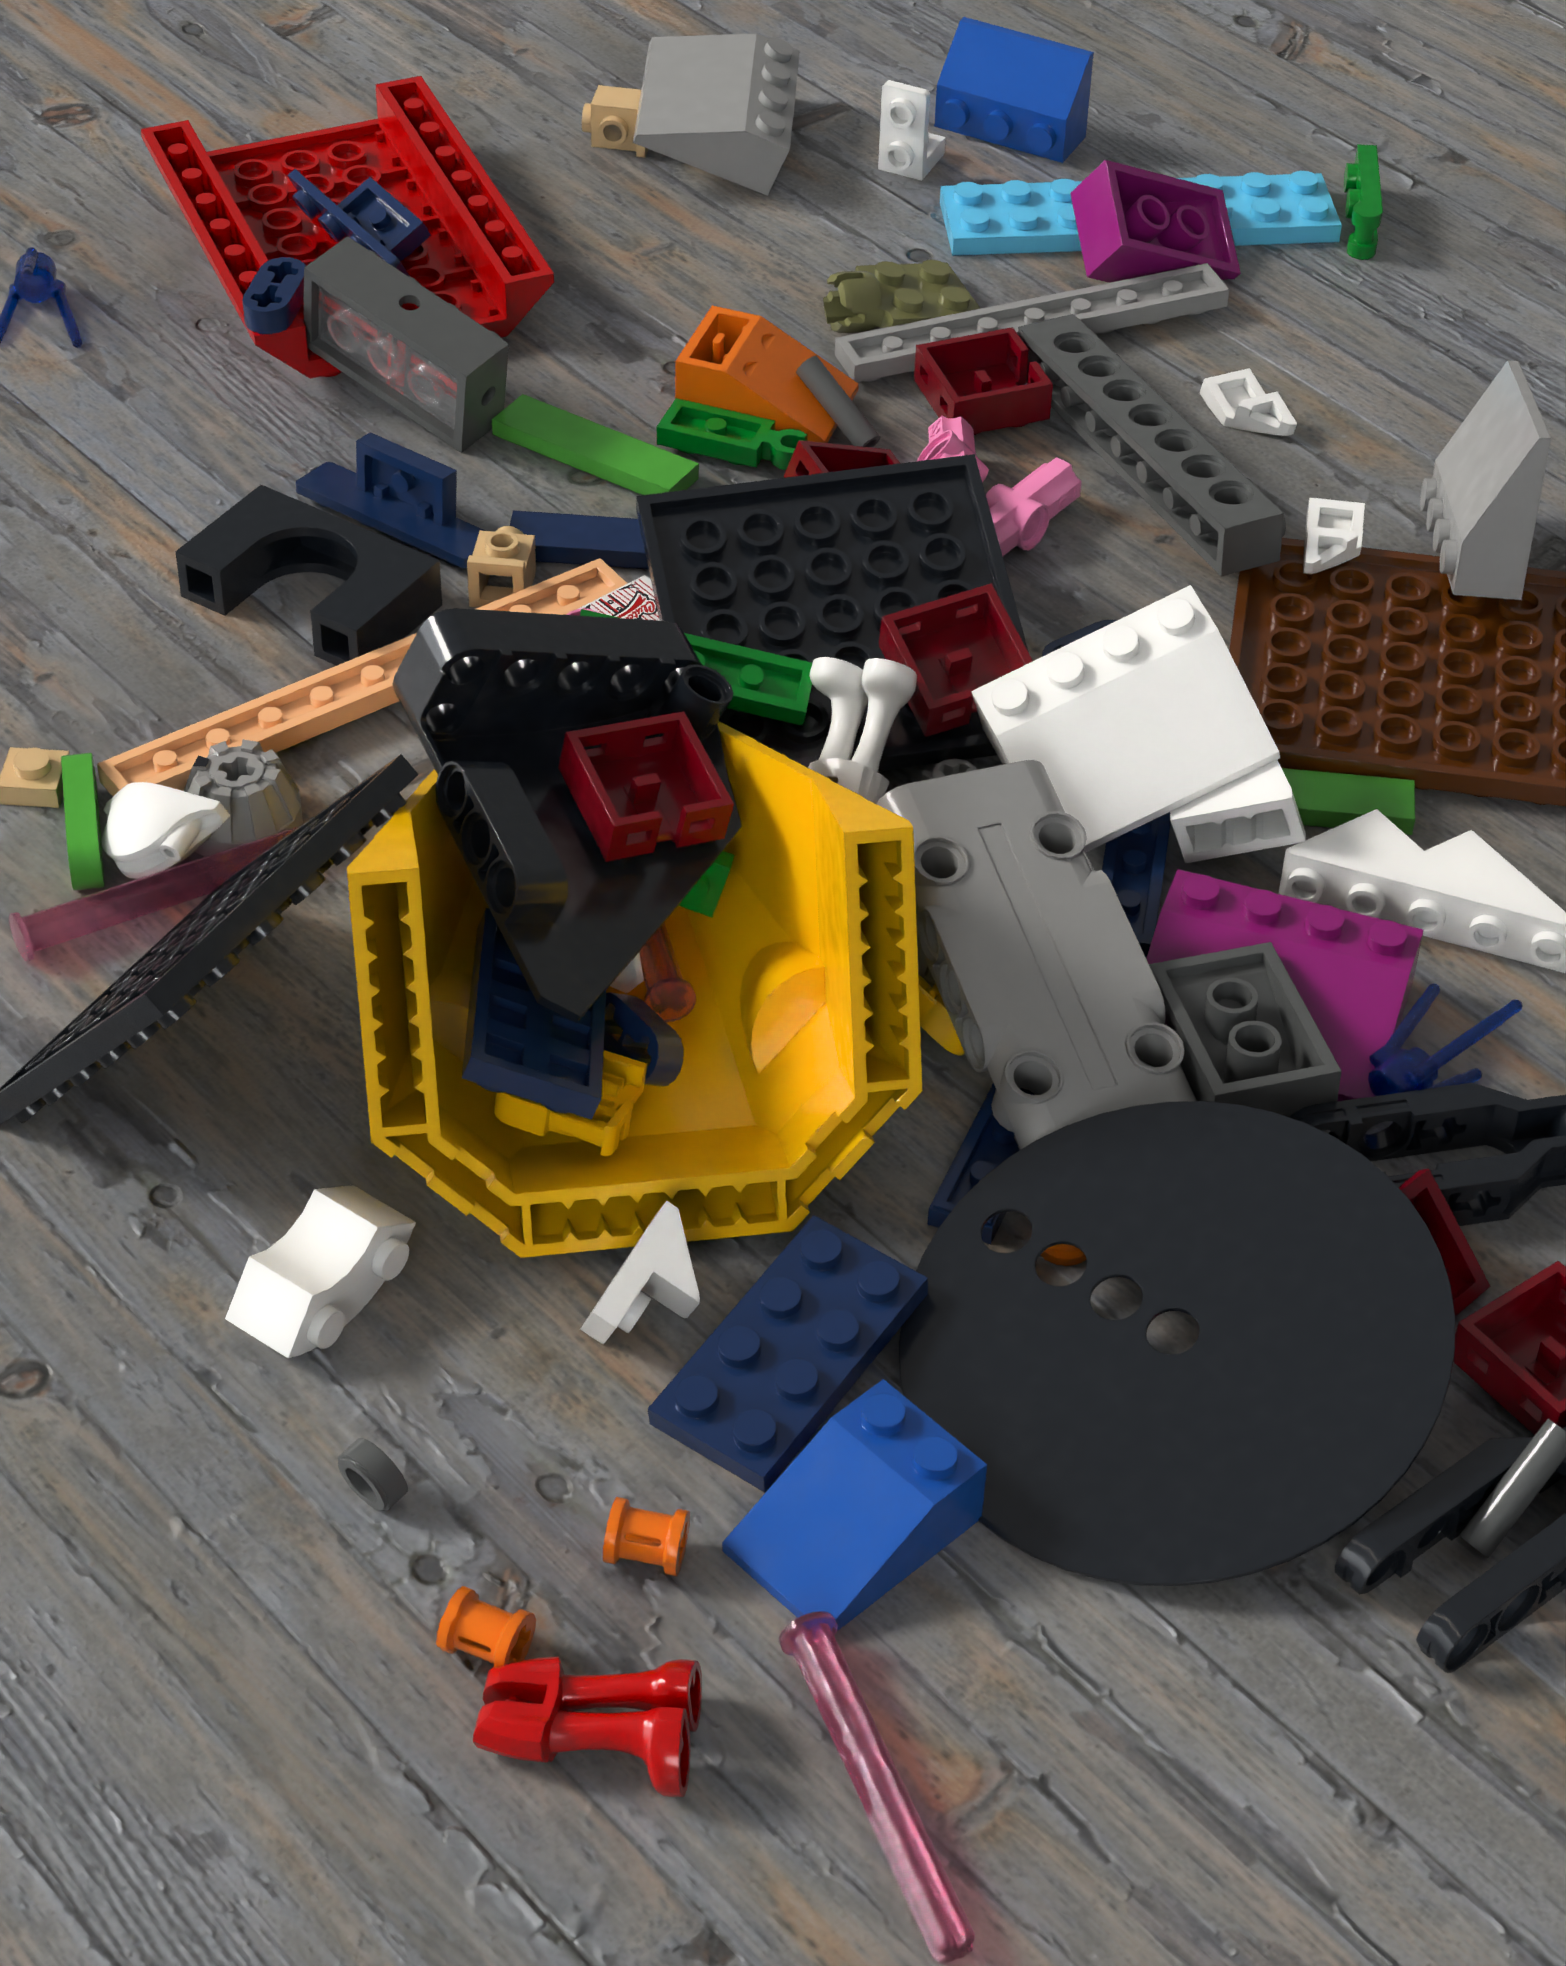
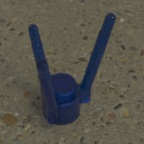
M33 247L28 248L26 254L22 255L16 263L14 283L9 286L8 298L0 314V343L7 331L19 300L25 299L31 303H40L53 297L56 300L72 345L77 348L81 347L82 339L65 294L66 284L56 279V265L51 257L37 252Z
M1430 984L1387 1043L1369 1056L1371 1064L1375 1067L1368 1075L1369 1086L1374 1096L1473 1083L1480 1080L1482 1072L1478 1068H1474L1434 1084L1433 1082L1438 1077L1439 1068L1517 1014L1522 1009V1002L1517 999L1512 1000L1430 1057L1425 1051L1417 1047H1413L1410 1050L1400 1049L1440 993V986L1438 984Z

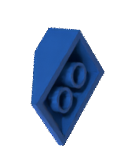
M882 1379L828 1420L722 1542V1551L820 1639L826 1641L979 1521L978 1519L982 1516L987 1464L892 1385Z

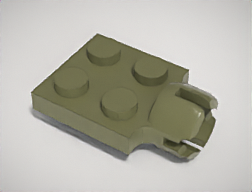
M926 260L918 264H897L882 261L876 265L856 266L855 271L836 272L830 275L827 279V284H833L834 287H838V291H829L828 295L823 298L827 324L831 325V330L838 333L866 332L873 330L875 327L886 328L981 309L949 264L938 260Z

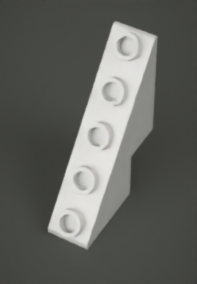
M1375 809L1307 839L1306 842L1289 847L1285 851L1278 894L1329 905L1370 917L1394 921L1399 924L1423 929V936L1566 973V912L1472 830L1424 851L1378 809Z

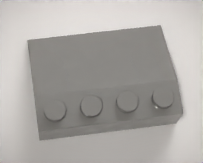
M757 33L652 37L648 46L633 143L768 196L790 150L800 51L792 48L788 42L780 38H767Z
M1508 360L1436 458L1432 479L1424 478L1420 508L1421 511H1427V531L1434 532L1433 551L1440 553V573L1447 574L1453 595L1522 600L1551 437L1519 361Z

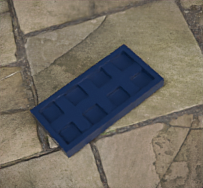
M489 908L485 909L477 927L462 1079L475 1082L488 1091L506 1092L541 1103L549 1110L557 1113H572L592 1120L602 1096L606 991L577 1023L538 1004Z
M813 1215L648 1407L650 1425L765 1493L928 1295V1278Z

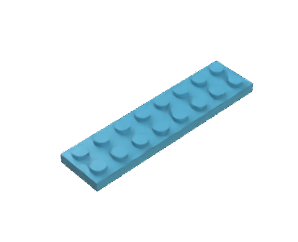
M1296 171L1292 174L1265 175L1263 173L1251 172L1244 176L1219 177L1213 174H1201L1193 178H1178L1223 190L1235 246L1340 241L1342 224L1322 173ZM1057 179L1053 182L1026 183L1020 180H1011L1004 184L979 185L974 182H961L953 186H941L940 207L952 256L1082 251L1070 194L1082 181Z

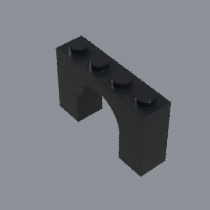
M264 485L258 486L175 551L181 597L224 616L261 586L284 575L316 572L332 575L344 580L345 582L310 610L314 656L336 666L405 638L442 606L440 560Z

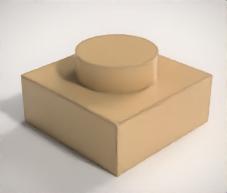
M10 747L0 774V805L59 808L63 798L61 756L70 755L69 751Z

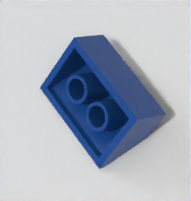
M963 17L959 21L937 83L934 127L1063 163L1086 137L1094 52Z

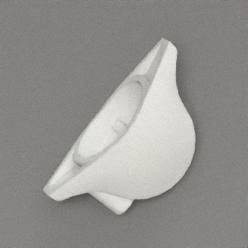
M130 783L106 802L103 811L107 814V823L101 838L102 847L106 854L115 861L122 874L133 879L147 878L174 867L190 856L230 817V814L221 802L154 783Z

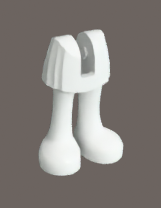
M816 658L813 660L810 670V680L818 691L830 698L832 716L828 736L819 760L811 762L808 768L877 804L889 785V781L878 773L880 759L899 710L909 702L915 692L917 674L912 668L904 664L886 659H868L865 662L864 669H861L852 663L837 658ZM868 706L863 733L851 760L856 734L865 709Z

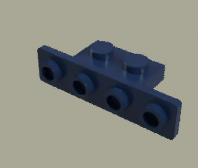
M296 169L287 175L297 189V192L292 196L296 204L310 219H314L317 215L320 216L318 221L336 242L348 236L366 249L375 252L381 259L410 277L401 261L412 254L431 234L417 216L376 181L369 177L336 205Z
M371 432L356 441V473L333 462H325L296 480L297 494L461 568H467V560L469 555L473 554L479 531H486L456 518L457 470Z

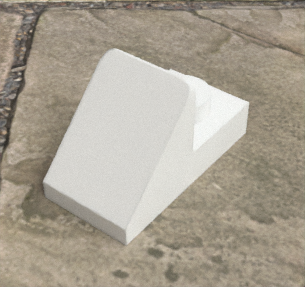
M667 1200L652 1219L580 1328V1330L601 1344L607 1341L617 1327L626 1333H629L651 1301V1298L642 1293L641 1290L683 1318H688L700 1304L699 1290L679 1209Z

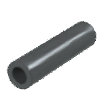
M817 356L804 361L797 369V375L852 445L873 448L880 440L879 434Z
M1547 1419L1466 1524L1459 1536L1489 1558L1566 1458V1431Z

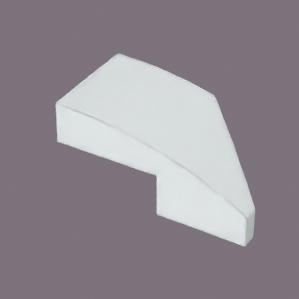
M1250 368L1203 380L1200 395L1223 426L1271 435L1288 436L1294 434L1297 422L1278 391L1265 394Z

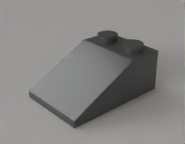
M1271 942L1149 964L1164 1000V1025L1173 1029L1183 1042L1185 1051L1180 1065L1197 1101L1238 1104L1271 1111L1290 1118L1293 1113L1304 1107L1336 1102L1338 1100L1341 1069Z

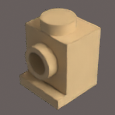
M598 85L592 102L585 103L582 112V131L591 133V147L635 151L636 157L646 158L649 149L633 143L641 95L640 89Z
M512 526L500 527L495 532L479 531L473 554L469 555L467 560L469 607L479 608L532 586L536 573L535 535L523 534L522 531ZM490 575L512 577L513 588L487 586Z

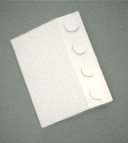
M1191 585L971 691L983 730L1002 764L1024 760H1035L1042 763L1065 813L1079 820L1085 829L1087 836L1083 850L1085 853L1280 759L1279 750L1218 628Z

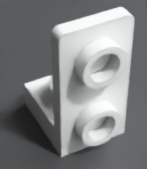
M891 80L886 81L882 86L879 170L922 181L945 154L946 137L928 132L930 92L928 90Z

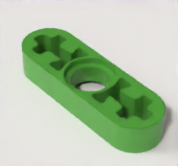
M93 754L61 756L65 825L73 891L105 887L98 790Z

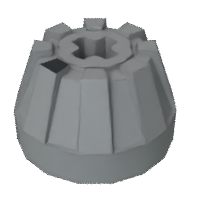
M243 739L241 746L228 747L226 741L210 746L207 758L198 755L192 766L184 791L220 801L230 814V817L195 852L212 861L229 864L249 863L303 825L300 790L273 749L264 752L259 742Z

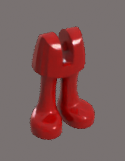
M558 1656L509 1663L493 1667L488 1671L483 1692L485 1705L482 1706L478 1713L473 1734V1743L477 1748L518 1760L546 1763L552 1762L558 1752L577 1750L620 1751L639 1757L645 1762L652 1786L658 1793L668 1797L685 1796L690 1773V1732H696L701 1713L702 1673L698 1661L678 1659L668 1661L654 1670L644 1672L577 1676L564 1674ZM594 1708H629L643 1710L637 1712L621 1713L575 1712L578 1710Z

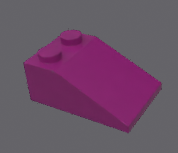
M1104 160L1070 193L1088 278L1111 283L1206 263L1221 280L1235 279L1241 274L1223 190Z

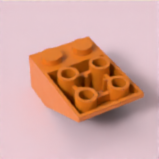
M713 305L675 361V399L678 398L774 420L775 431L785 429L800 430L807 434V441L828 443L838 425L797 375L796 371L799 366L807 359L817 356L851 400L854 399L858 392L859 383L764 317Z

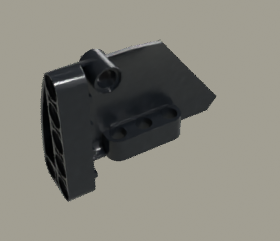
M460 608L445 609L433 614L419 628L394 676L393 688L438 775L435 791L439 811L538 1004L577 1023L664 924L742 827L727 773L718 722L733 698V690L729 682L721 674L702 665L684 632L674 622ZM684 711L734 802L725 839L679 848L671 840L657 842L653 853L606 862L558 768L566 732ZM663 733L645 736V739L661 737ZM602 744L584 747V749L599 748Z

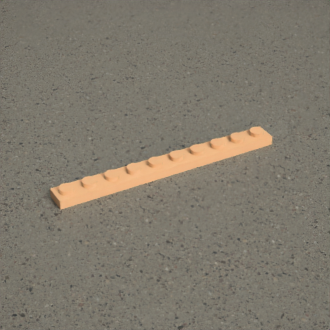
M599 558L476 609L566 615L570 611H574L628 583ZM417 633L99 762L97 767L100 783L112 796L127 784L135 782L154 783L184 791L192 766L198 755L207 758L210 746L226 741L228 747H237L242 745V740L244 739L259 742L264 752L273 749L277 753L397 703L399 699L392 683Z

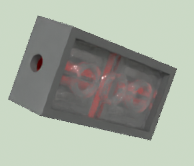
M348 236L304 267L303 322L306 326L307 348L461 453L492 429V419L504 410L509 343L501 339L495 332L486 329L462 313L453 304L447 303L420 285L414 278L405 275L381 259L375 252L366 249Z

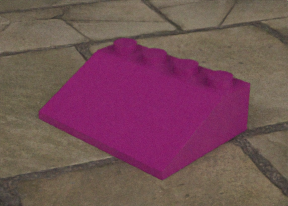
M1177 869L1162 906L1146 959L1148 964L1271 942L1341 1069L1337 1101L1378 1095L1412 988L1424 930L1390 920L1370 917L1329 905L1305 901L1268 890Z

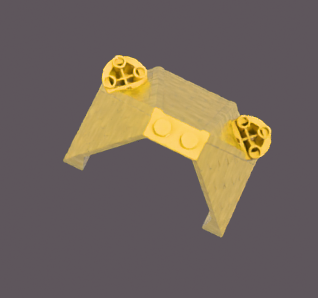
M718 722L727 773L742 827L723 850L735 856L713 917L678 906L640 951L644 981L629 993H624L611 986L606 990V993L632 995L642 999L670 1025L682 1040L684 1048L683 1064L675 1081L668 1086L644 1085L643 1093L633 1104L629 1134L624 1140H619L618 1148L612 1155L602 1156L600 1155L601 1147L579 1138L548 1131L543 1137L501 1122L494 1114L496 1092L488 1091L475 1082L462 1079L477 927L485 909L489 907L439 811L435 791L438 775L434 769L406 800L407 803L393 814V817L380 829L373 840L347 866L371 1143L391 1158L396 1155L426 1179V1185L464 1215L472 1214L498 1234L501 1243L520 1258L635 1247L666 1200L679 1209L686 1242L794 1231L810 1213L808 1205L834 1177L841 1180L875 1143L872 1136L899 1107L906 1110L923 1091L914 832L909 820L863 798V796L757 742V740Z

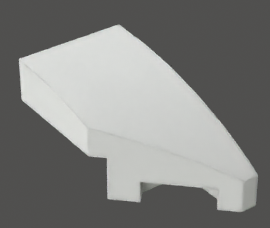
M1309 498L1303 573H1318L1360 555L1365 503Z

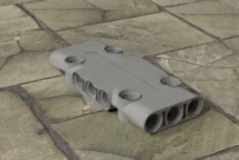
M1024 760L908 783L895 787L878 800L877 805L909 820L913 826L917 935L919 944L968 1061L976 1072L989 1071L996 1088L991 1104L993 1115L1001 1126L1008 1131L1014 1132V1138L1019 1150L1067 1125L1101 1113L1137 1105L1197 1101L1180 1065L1185 1051L1183 1042L1173 1029L1164 1025L1165 1005L1163 996L1108 876L1102 870H1091L1083 853L1087 840L1085 829L1079 820L1065 813L1041 762ZM1143 1062L1149 1063V1064L1152 1065L1153 1067L1148 1066V1065L1144 1064ZM1019 1088H1023V1089L1029 1090V1091H1031L1032 1093H1034L1035 1095H1030V1094L1024 1093V1092H1023L1022 1090H1020Z

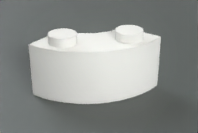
M354 1185L314 1189L303 1213L289 1231L267 1250L249 1256L225 1319L286 1358L302 1355L316 1347L320 1349L330 1347L338 1339L344 1326L365 1307L384 1281L392 1280L404 1268L409 1256L407 1242L416 1222Z

